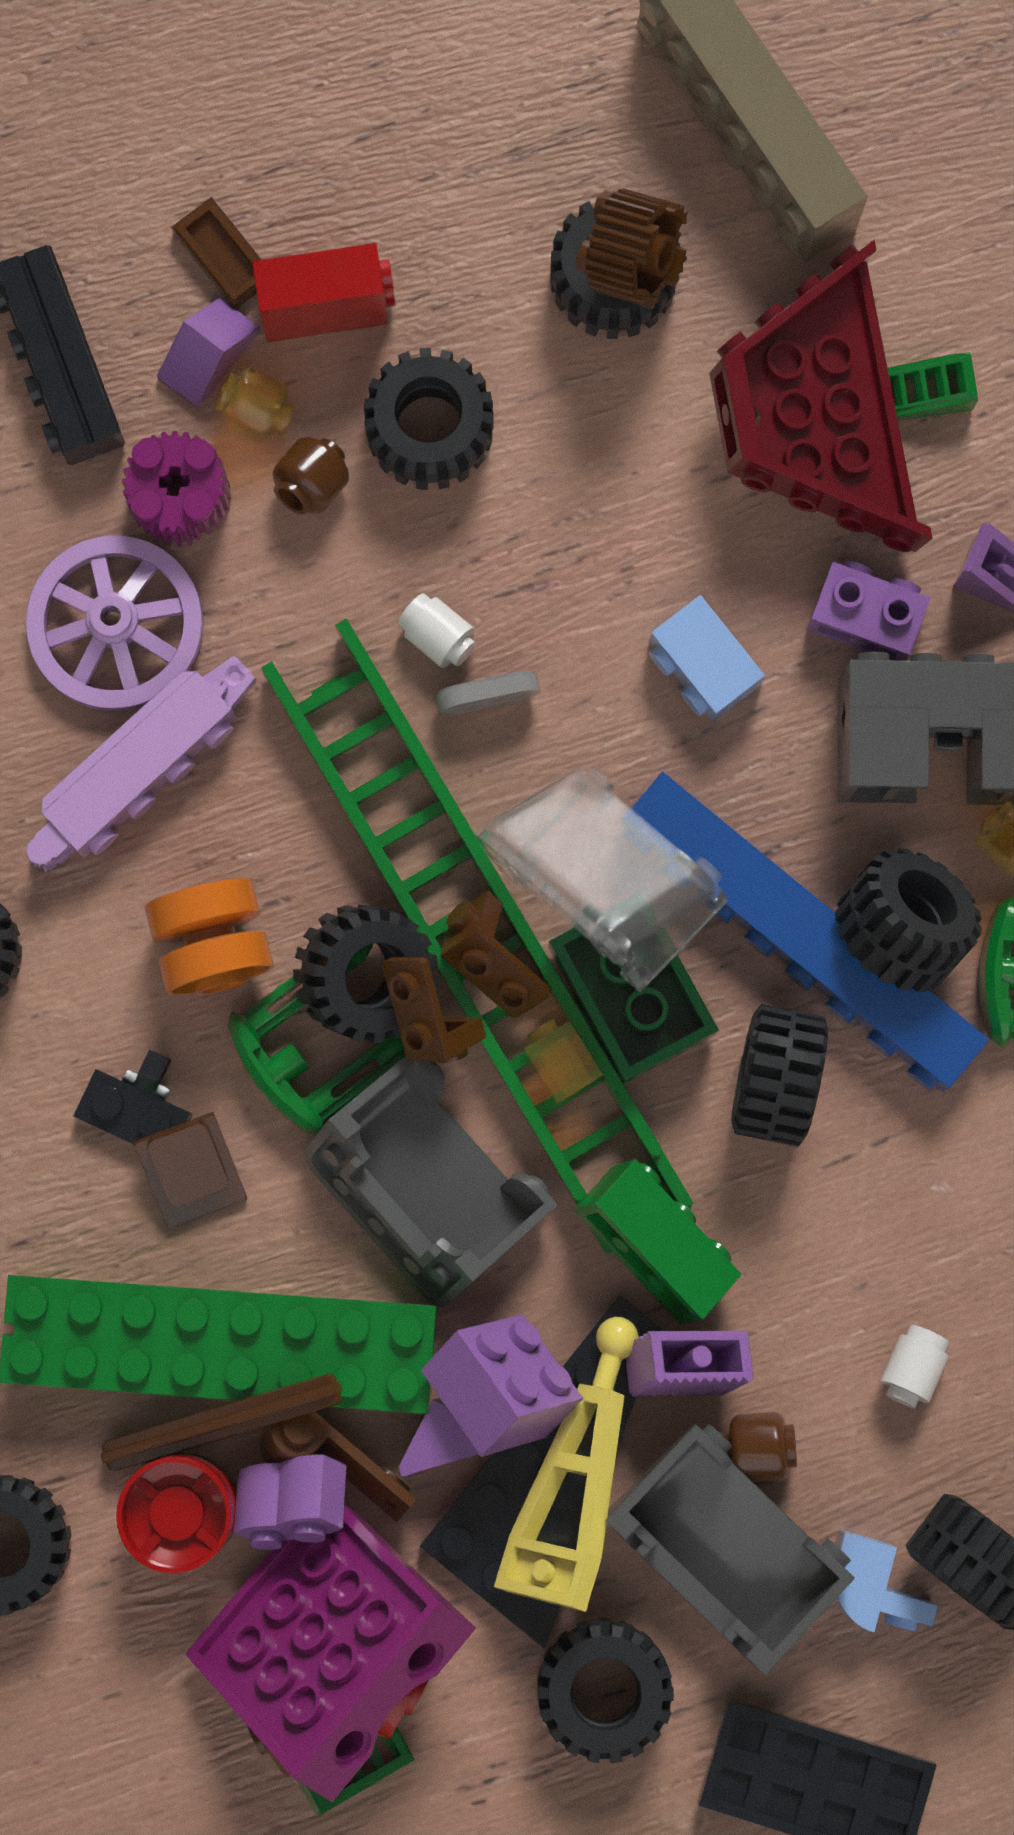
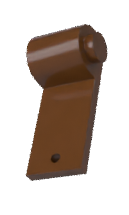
M316 1412L269 1425L261 1437L260 1452L266 1463H281L290 1458L317 1453L345 1464L346 1479L396 1522L417 1500L409 1493L410 1488L388 1469L383 1471Z

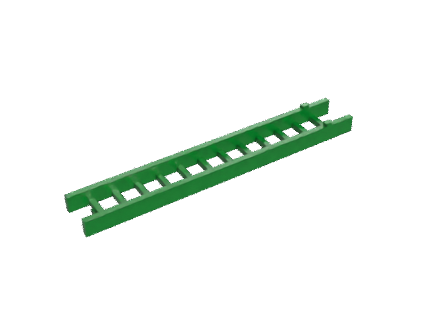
M347 618L335 624L339 637L358 669L343 678L339 675L311 691L312 696L297 704L272 661L262 666L261 670L405 916L419 926L416 932L426 934L432 945L425 950L436 954L438 961L436 968L466 1018H482L486 1038L480 1041L576 1206L587 1194L570 1167L569 1162L628 1127H631L650 1159L645 1164L659 1174L673 1200L684 1204L687 1208L693 1205L692 1199L661 1149L660 1144L652 1134ZM367 682L385 713L323 748L305 717ZM393 726L411 757L349 792L331 761ZM419 770L437 801L380 835L375 836L357 805ZM445 814L463 846L402 881L383 849ZM470 858L490 889L489 892L503 903L501 910L516 933L515 936L501 943V945L510 953H514L522 947L525 948L541 975L542 981L550 987L552 996L570 1024L509 1061L489 1027L509 1015L497 1006L481 1016L462 984L468 979L457 970H454L440 956L442 948L436 938L447 932L448 925L446 922L450 914L428 926L410 896V893ZM577 1036L596 1070L534 1106L515 1072ZM604 1082L623 1115L561 1151L542 1117ZM591 1229L605 1255L612 1253L610 1248Z

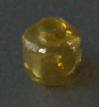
M247 367L240 370L237 375L228 374L216 400L214 410L220 413V424L226 430L253 442L264 443L271 437L273 432L283 435L292 417L294 406L286 403L288 388L285 383Z

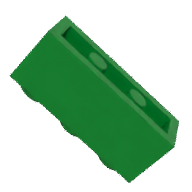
M636 1159L613 1165L573 1210L679 1324L703 1320L742 1275L731 1263V1255L725 1247L717 1241L709 1239L695 1224L696 1217L689 1208L678 1201H674L660 1186L661 1180L652 1168L638 1162Z

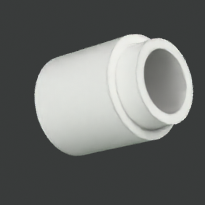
M424 593L418 595L399 618L398 626L405 631L404 637L441 668H446L451 663L458 667L469 657L476 646V642L472 640L475 628L437 597L430 599Z
M911 1324L906 1335L900 1334L880 1379L881 1383L889 1387L886 1396L911 1408H915L918 1401L929 1403L949 1359V1355L945 1352L950 1342L930 1330Z

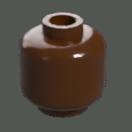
M312 437L299 438L272 471L275 484L274 493L279 501L289 510L300 515L306 514V512L313 514L325 511L349 481V472L344 462L345 454L336 443L326 438L321 440Z
M767 1412L736 1415L730 1422L729 1434L722 1435L732 1445L726 1454L733 1461L732 1463L754 1484L782 1482L787 1478L789 1468L797 1467L794 1424L786 1425L784 1418L779 1413Z

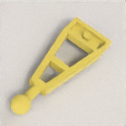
M609 1318L597 1330L596 1343L602 1354L592 1386L579 1384L577 1390L583 1397V1400L562 1421L510 1532L494 1587L584 1612L587 1610L602 1559L607 1524L605 1520L608 1517L624 1395L613 1391L622 1359L629 1357L634 1340L639 1339L636 1327L625 1318ZM597 1408L590 1457L577 1455L578 1447ZM567 1472L587 1476L576 1550L536 1541Z

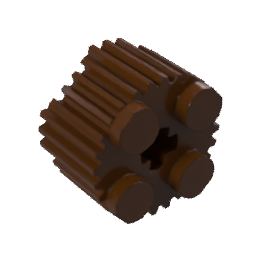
M624 188L618 189L617 192L604 190L595 202L594 219L597 222L592 226L593 233L589 236L588 240L581 244L577 252L576 269L579 272L588 274L586 280L589 281V287L593 291L653 309L654 305L659 301L657 297L660 295V290L664 289L665 285L673 287L676 282H679V274L683 272V263L687 260L686 248L680 247L678 241L682 233L679 232L682 224L685 225L687 223L688 211L680 204Z

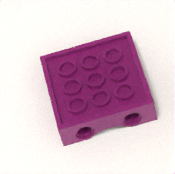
M344 1501L343 1528L341 1530L325 1534V1540L321 1542H301L295 1539L282 1541V1547L272 1550L185 1655L295 1780L333 1802L372 1755L378 1730L392 1708L413 1688L437 1676L474 1632L476 1627Z

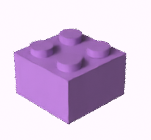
M523 1314L457 1330L421 1370L481 1457L546 1438L583 1400V1397L573 1385L569 1373L558 1364L542 1342L538 1330L527 1321Z

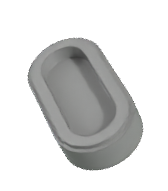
M519 671L453 685L438 691L435 697L439 714L447 716L523 701L540 694V687L536 673L533 671Z

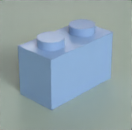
M701 595L651 632L649 644L653 649L648 653L654 664L665 676H669L671 673L676 676L685 688L680 693L689 708L698 717L705 713L712 723L760 687L764 680V673Z

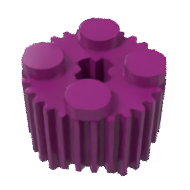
M164 431L161 433V438H157L155 435H152L151 438H143L133 447L132 458L128 457L127 459L129 467L123 469L126 478L122 479V484L124 486L123 495L138 526H142L145 533H152L154 539L158 540L161 537L168 546L174 541L177 547H181L182 542H187L188 546H192L194 539H202L203 532L208 535L211 534L210 527H218L220 525L218 517H225L224 511L230 509L228 500L231 499L230 484L222 460L218 458L216 450L205 439L199 438L197 435L191 439L188 432H184L182 436H179L177 431H173L171 436H168ZM183 482L184 485H189L188 487L180 488L179 496H170L168 487L173 483Z

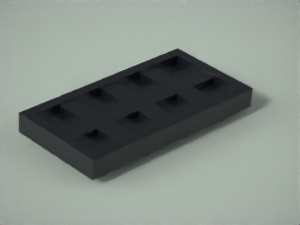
M728 1697L697 1803L701 1807L790 1835H917L937 1764L927 1759Z

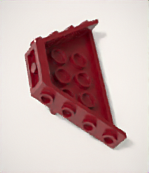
M874 239L860 251H858L854 244L844 250L829 264L834 271L821 280L817 273L809 277L792 292L797 300L785 309L779 302L769 308L754 322L759 329L748 338L742 332H739L717 350L722 359L709 372L728 473L741 478V483L752 490L759 492L772 491L789 498L788 502L799 510L806 512L819 511L836 518L835 522L846 530L853 532L866 531L883 538V543L891 549L900 552H916L932 540L933 537L931 527L917 521L867 265L868 259L877 251ZM755 414L757 415V418H758V423H757V424H756Z

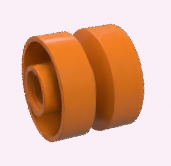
M250 878L226 879L189 887L159 897L144 906L154 942L172 943L183 941L184 943L183 947L177 948L158 959L167 995L190 993L206 995L241 986L247 983L248 979L274 968L265 932H235L236 927L250 922L261 914L253 882Z

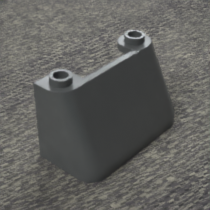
M405 1056L332 1116L306 1146L304 1154L305 1160L314 1175L416 1290L433 1305L445 1307L552 1212L558 1204L551 1198L545 1183L534 1175L528 1176L518 1172L507 1179L439 1103V1100L445 1093V1077L440 1066L435 1061H407Z
M693 1424L609 1508L608 1517L605 1521L728 1642L766 1676L855 1579L845 1569L851 1560L830 1539L826 1538L820 1545L810 1538L742 1473L726 1454L732 1445L714 1427L708 1424L701 1430L696 1424Z

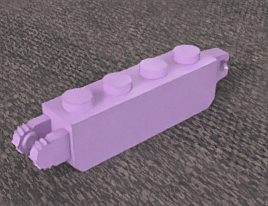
M235 656L203 677L197 671H181L42 799V814L49 822L34 835L35 838L33 840L30 839L29 844H26L28 847L25 851L29 857V862L34 863V867H39L47 872V870L53 871V868H58L57 865L59 863L62 864L76 850L83 858L91 851L95 855L105 851L119 835L115 831L116 828L130 816L134 820L143 816L157 801L153 794L168 781L172 785L181 781L194 768L195 762L192 759L206 746L210 749L216 748L232 733L234 728L230 724L236 719L233 710L256 683L252 673Z

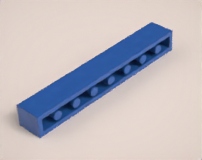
M663 771L623 817L620 827L627 832L623 839L629 846L644 857H647L651 852L667 865L663 872L668 878L686 891L692 885L708 898L703 905L715 917L726 924L733 919L748 931L744 939L755 950L766 957H769L772 952L788 964L784 972L794 982L805 990L809 991L814 986L829 998L825 1006L834 1015L847 1024H850L855 1019L870 1032L866 1040L873 1047L889 1058L895 1052L910 1065V1068L906 1071L908 1075L928 1091H932L935 1086L942 1092L949 1089L990 1040L929 989L925 992H916L913 988L909 991L900 990L893 983L887 985L878 980V976L871 971L868 973L860 966L861 962L856 957H852L847 951V943L840 939L837 931L840 925L835 921V912Z

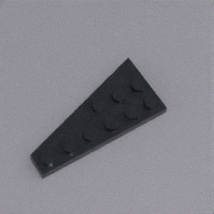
M619 1295L562 1367L569 1373L576 1389L579 1384L592 1386L602 1354L596 1343V1334L599 1326L605 1320L612 1317L625 1318L634 1324L638 1331V1336H643L648 1331H661V1328ZM622 1359L613 1391L624 1395L617 1449L636 1397L634 1398L629 1393L625 1359ZM597 1408L578 1447L577 1455L590 1457ZM561 1423L546 1438L493 1453L419 1546L544 1649L560 1605L509 1593L494 1587L510 1532ZM567 1472L536 1541L576 1550L587 1476Z

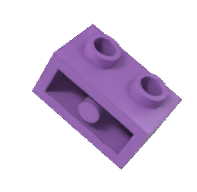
M845 560L842 565L832 562L807 630L866 652L889 654V660L906 661L911 653L931 597L920 594L921 588L910 581L893 578L890 583L871 576L873 571L858 562Z

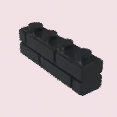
M45 245L28 251L23 256H15L1 261L0 314L8 311L11 314L15 329L7 331L9 341L17 360L27 358L33 375L24 378L25 384L34 406L44 405L50 422L41 426L52 454L62 451L67 464L74 465L93 458L97 454H104L123 447L126 444L51 245Z

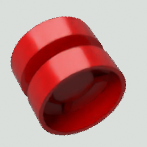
M175 1453L161 1457L141 1467L125 1484L118 1500L116 1512L120 1538L128 1552L138 1562L152 1570L173 1574L188 1572L201 1567L225 1547L234 1533L237 1496L235 1487L226 1472L206 1457L193 1453Z

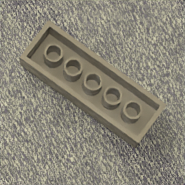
M639 0L640 19L637 20V24L641 34L650 46L658 45L668 59L665 61V66L674 83L680 88L684 85L687 87L695 99L693 107L701 123L707 129L713 126L723 140L721 149L729 164L735 170L742 168L751 182L749 190L756 204L763 211L769 209L780 224L777 226V231L786 248L792 253L797 250L806 263L855 232L868 196L734 0Z

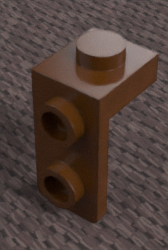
M487 891L471 902H461L452 910L447 918L448 929L440 956L510 1017L517 1018L548 999L550 987L494 938L503 903Z
M392 957L382 963L407 1061L454 1062L468 1055V1048L486 1038L482 1018H443L427 958Z

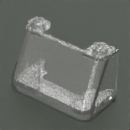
M592 766L587 772L580 767H576L490 819L475 834V837L502 873L516 885L519 883L525 889L530 888L584 935L597 952L603 957L606 956L614 964H618L622 970L620 975L641 993L728 902V899L718 885L723 877L703 857L699 856L694 862L611 793L614 786L595 767Z

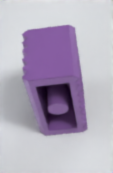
M648 1331L647 1334H643V1336H639V1339L634 1340L631 1354L625 1358L629 1393L634 1398L640 1394L643 1397L650 1394L653 1397L659 1394L663 1397L669 1394L673 1397L678 1394L682 1397L688 1394L692 1397L697 1394L701 1396L706 1394L711 1396L719 1394L723 1396L749 1383L753 1378L749 1338L746 1331Z

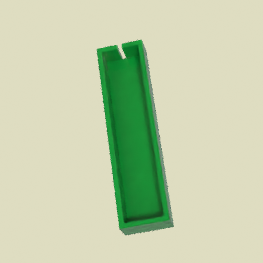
M8 1275L4 1323L14 1324V1333L3 1334L0 1383L242 1400L329 1373L334 1374L342 1386V1401L332 1407L428 1414L432 1386L421 1370L434 1356L437 1306Z

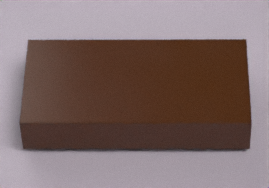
M212 197L171 227L176 238L233 308L237 309L257 294L252 261L262 259Z

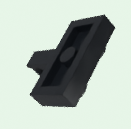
M149 1050L138 1074L127 1069L122 1081L95 1069L73 1117L134 1145L136 1140L189 1121L192 1113L166 1101L171 1089L161 1085V1082L171 1060L162 1054Z

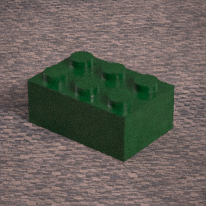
M643 891L549 941L548 948L623 1085L712 1038L718 1033L717 1025Z

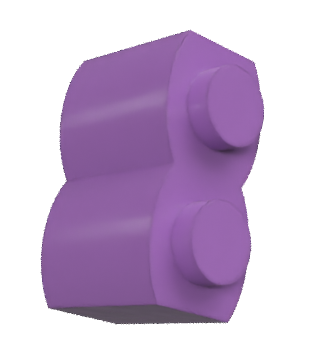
M305 1455L290 1458L281 1463L256 1464L240 1469L238 1471L234 1534L250 1540L251 1547L262 1550L279 1549L282 1547V1541L292 1539L311 1543L324 1541L325 1534L333 1533L343 1528L346 1465L325 1455Z

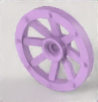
M116 535L102 536L70 547L45 568L29 598L26 614V633L28 644L37 666L45 678L61 694L80 705L92 709L114 712L128 711L143 707L181 671L191 670L201 647L203 612L198 593L191 578L169 553L150 542L138 538ZM121 557L141 561L120 592H114L106 558ZM90 562L98 597L95 599L62 584L74 571ZM157 570L170 581L179 595V598L137 605L133 604ZM53 598L86 614V618L47 632V615ZM108 613H120L121 618L117 624L112 626L104 624V618ZM183 615V633L178 649L141 627L140 622ZM92 634L86 651L73 677H71L57 663L51 649ZM133 641L169 663L158 675L141 685L138 683L128 647ZM106 647L113 650L123 690H102L88 686Z

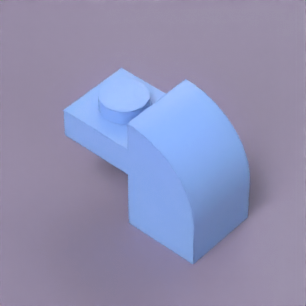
M839 1529L835 1545L850 1558L851 1562L845 1569L855 1577L836 1598V1602L842 1611L856 1624L871 1632H875L880 1612L887 1613L885 1623L905 1630L916 1632L918 1623L933 1626L938 1607L937 1604L931 1600L887 1588L897 1548L889 1543Z

